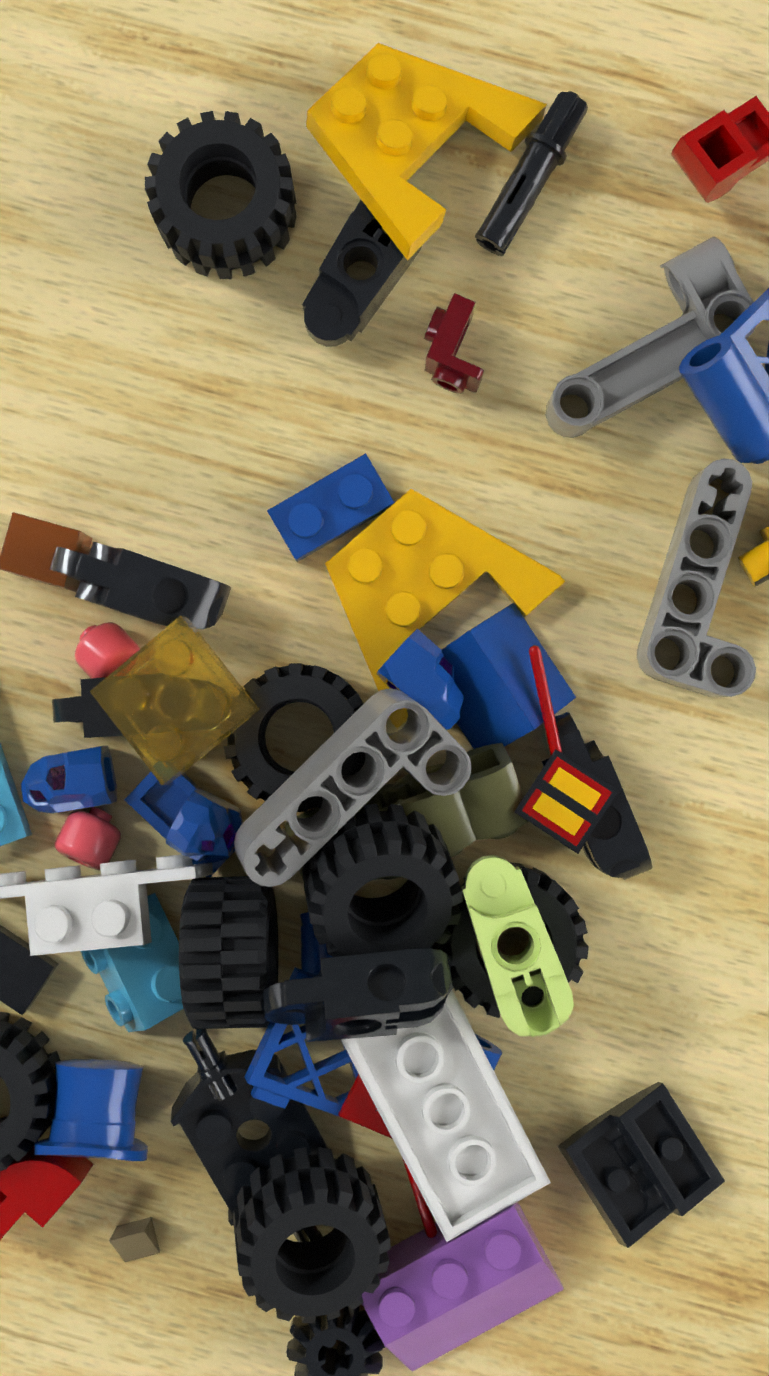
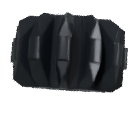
M360 1305L354 1310L346 1306L340 1309V1317L328 1320L327 1315L316 1316L315 1323H302L301 1316H295L290 1325V1333L294 1338L288 1342L286 1351L289 1360L297 1362L294 1376H368V1374H379L383 1367V1357L379 1352L385 1346L366 1310L359 1312ZM336 1340H340L341 1342L338 1344L337 1348H332L335 1345Z

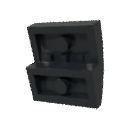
M657 1082L619 1103L558 1145L561 1153L618 1243L627 1248L631 1247L669 1214L674 1213L684 1216L725 1182L669 1091L661 1082Z

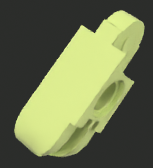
M496 855L482 856L468 868L464 880L465 886L461 888L497 1007L506 1026L515 1034L532 1037L547 1035L569 1019L574 1007L572 990L521 869L518 866L514 867L503 857ZM519 927L528 931V946L520 954L509 956L497 949L499 936L508 928ZM532 986L539 987L543 990V997L538 1004L530 1006L522 1002L521 997L525 989Z

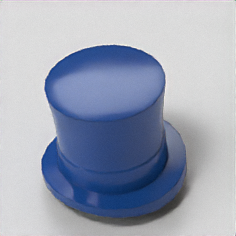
M70 1059L55 1062L56 1091L54 1117L49 1137L35 1143V1155L126 1161L147 1160L148 1146L141 1140L134 1138L136 1104L144 1066L132 1062L104 1059Z

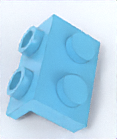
M155 893L147 896L151 943L139 946L81 951L88 968L94 974H100L109 994L105 995V1003L111 1017L120 1027L125 1026L128 1032L147 1030L184 1009L179 977V941Z

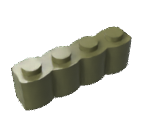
M503 743L486 745L467 752L472 768L470 777L465 786L455 794L446 796L435 795L408 774L393 784H385L365 804L377 803L379 811H387L390 804L401 805L406 816L414 810L424 815L427 824H434L440 831L451 858L458 855L475 840L506 838L528 822L515 813L524 796L513 763ZM444 764L426 767V772L428 774L434 773L441 769ZM364 806L355 815L365 813ZM319 808L304 812L297 817H312L319 811ZM286 822L284 824L285 831L289 837H292L295 833ZM303 866L299 869V872H300L301 876H302ZM386 876V877H380V878H377V879H374V880H378V879L390 880V879L398 878V876Z

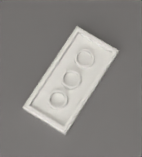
M453 990L448 994L442 1012L431 1023L414 1028L397 1029V1035L341 1039L446 1242L551 1183Z

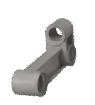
M712 237L660 265L661 268H664L668 285L683 311L680 318L588 368L565 377L557 384L546 405L545 414L548 425L555 433L571 438L581 436L589 429L683 379L679 366L684 357L697 345L722 334L715 326L714 315L724 314L735 321L754 303L736 272L730 253L718 238ZM756 327L745 336L746 339L754 332ZM567 395H577L587 404L588 415L580 419L571 418L562 410L560 399Z

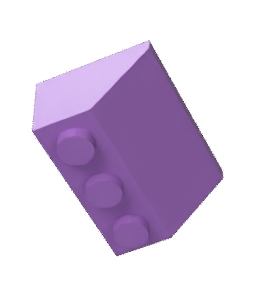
M518 1202L446 1242L439 1226L435 1223L437 1229L435 1237L429 1238L423 1229L392 1246L387 1251L389 1257L387 1271L385 1273H378L380 1285L374 1293L364 1292L362 1294L364 1302L362 1305L384 1346L412 1372L564 1289Z

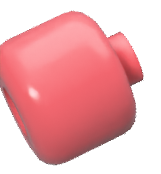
M108 622L98 626L92 625L80 635V642L75 650V659L77 664L91 679L129 676L137 667L141 657L140 647L118 624Z
M91 807L89 813L80 810L73 811L68 815L56 838L55 848L61 855L91 869L100 870V863L110 862L120 842L121 833L117 827L110 823L112 815L103 810Z

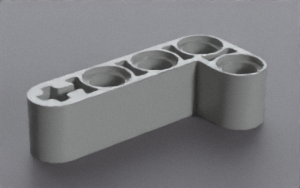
M723 458L713 461L692 478L687 488L637 649L639 667L647 676L709 697H732L742 694L750 688L756 673L753 657L746 649L736 644L707 636L752 489L750 473L743 464L733 459ZM718 478L722 480L721 490L729 493V495L716 503L712 515L703 514L713 507L717 489L709 486V484ZM694 530L703 531L711 537L714 548L709 559L701 558L692 551L690 536ZM678 584L687 585L695 592L697 603L691 614H684L674 606L672 595L673 590ZM662 638L672 640L679 648V661L671 670L661 667L655 657V647ZM719 655L729 659L734 668V677L726 687L718 685L711 675V665Z
M392 688L380 690L372 695L240 826L234 839L236 855L253 882L267 887L281 885L312 858L402 767L431 793L446 796L455 794L469 780L472 769L470 757L465 749L421 704L401 690ZM407 708L408 718L404 727L398 732L386 733L385 726L391 713L397 709ZM446 750L447 756L442 768L428 774L426 766L429 758L437 751ZM364 752L365 762L360 771L349 776L342 775L341 769L345 759L353 753ZM312 796L322 797L321 808L315 815L308 818L297 817V810L302 801ZM285 820L295 833L292 837H289L285 829H281L279 826ZM263 844L270 849H276L269 857L261 852L256 853L257 849Z

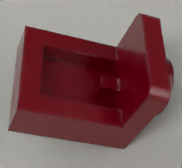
M454 293L447 310L440 307L436 308L426 330L424 339L432 342V345L426 356L425 371L432 374L431 380L445 390L462 394L464 389L476 393L484 370L456 357L471 323L476 302Z

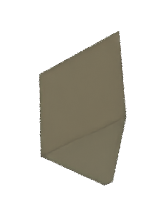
M152 1217L117 1226L109 1240L124 1262L160 1253Z

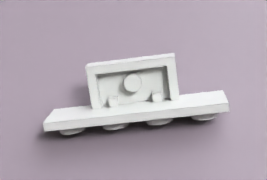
M180 854L156 857V869L136 870V860L100 863L101 874L81 876L80 865L44 869L45 880L32 882L26 881V871L0 874V899L25 896L30 956L139 946L152 942L146 884L196 879L212 875L213 869L212 863L193 865L192 858Z

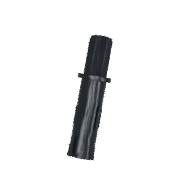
M572 91L560 92L536 133L531 132L525 138L527 146L525 152L475 235L477 243L489 252L498 256H504L552 171H554L557 165L564 164L567 158L565 149L588 110L587 103L578 94Z

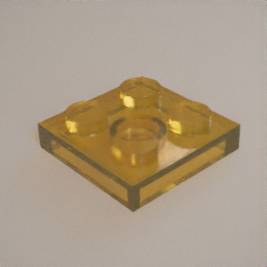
M181 615L90 691L161 785L172 783L260 710L188 617Z

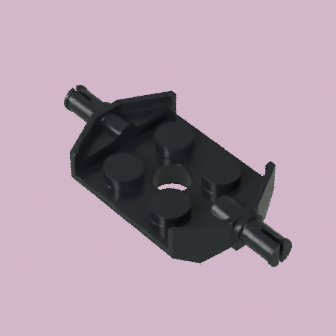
M196 1029V1035L193 1030L190 1031L183 1038V1043L189 1049L198 1065V1069L186 1082L173 1104L171 1123L173 1127L178 1124L181 1125L228 1207V1221L231 1226H234L233 1213L234 1208L238 1207L237 1196L242 1186H251L250 1175L258 1167L268 1170L270 1168L269 1159L279 1154H282L284 1159L294 1157V1149L306 1147L308 1154H317L319 1147L328 1148L305 1104L289 1099L284 1109L252 1097L253 1085L248 1084L244 1076L256 1050L253 1049L226 1055L225 1051L218 1053L207 1033V1029ZM274 1054L266 1072L281 1078L288 1076L278 1055ZM249 1120L263 1121L270 1128L264 1137L257 1140L246 1139L238 1132V1128ZM316 1225L293 1233L298 1242H310L322 1238V1234Z

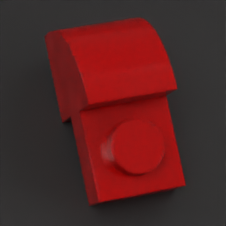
M757 96L730 113H727L725 109L682 136L672 150L671 156L706 203L727 194L740 179L769 161V112Z
M35 1145L18 1162L14 1159L7 1169L0 1171V1240L24 1212L43 1228L83 1182L94 1164L86 1157L35 1155Z

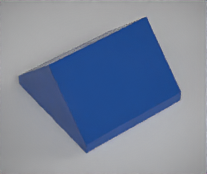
M514 603L441 649L444 657L454 666V682L464 695L460 709V719L456 723L473 749L497 743H503L505 747L544 723L529 655V648L533 645L538 646L541 650L554 714L576 698Z

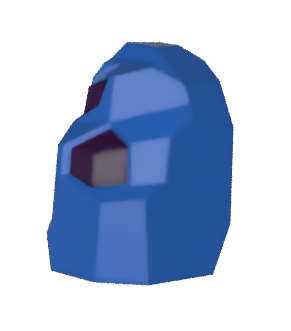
M417 628L390 656L376 674L389 688L404 692L425 707L446 730H450L460 719V709L464 695L454 682V666L444 657L442 650Z
M99 746L40 758L30 765L21 783L23 802L38 812L60 813L117 802V784L109 747Z
M194 790L173 822L166 838V844L184 856H188L196 861L206 860L215 863L228 859L235 849L234 839L236 832L243 824L240 808L208 791Z

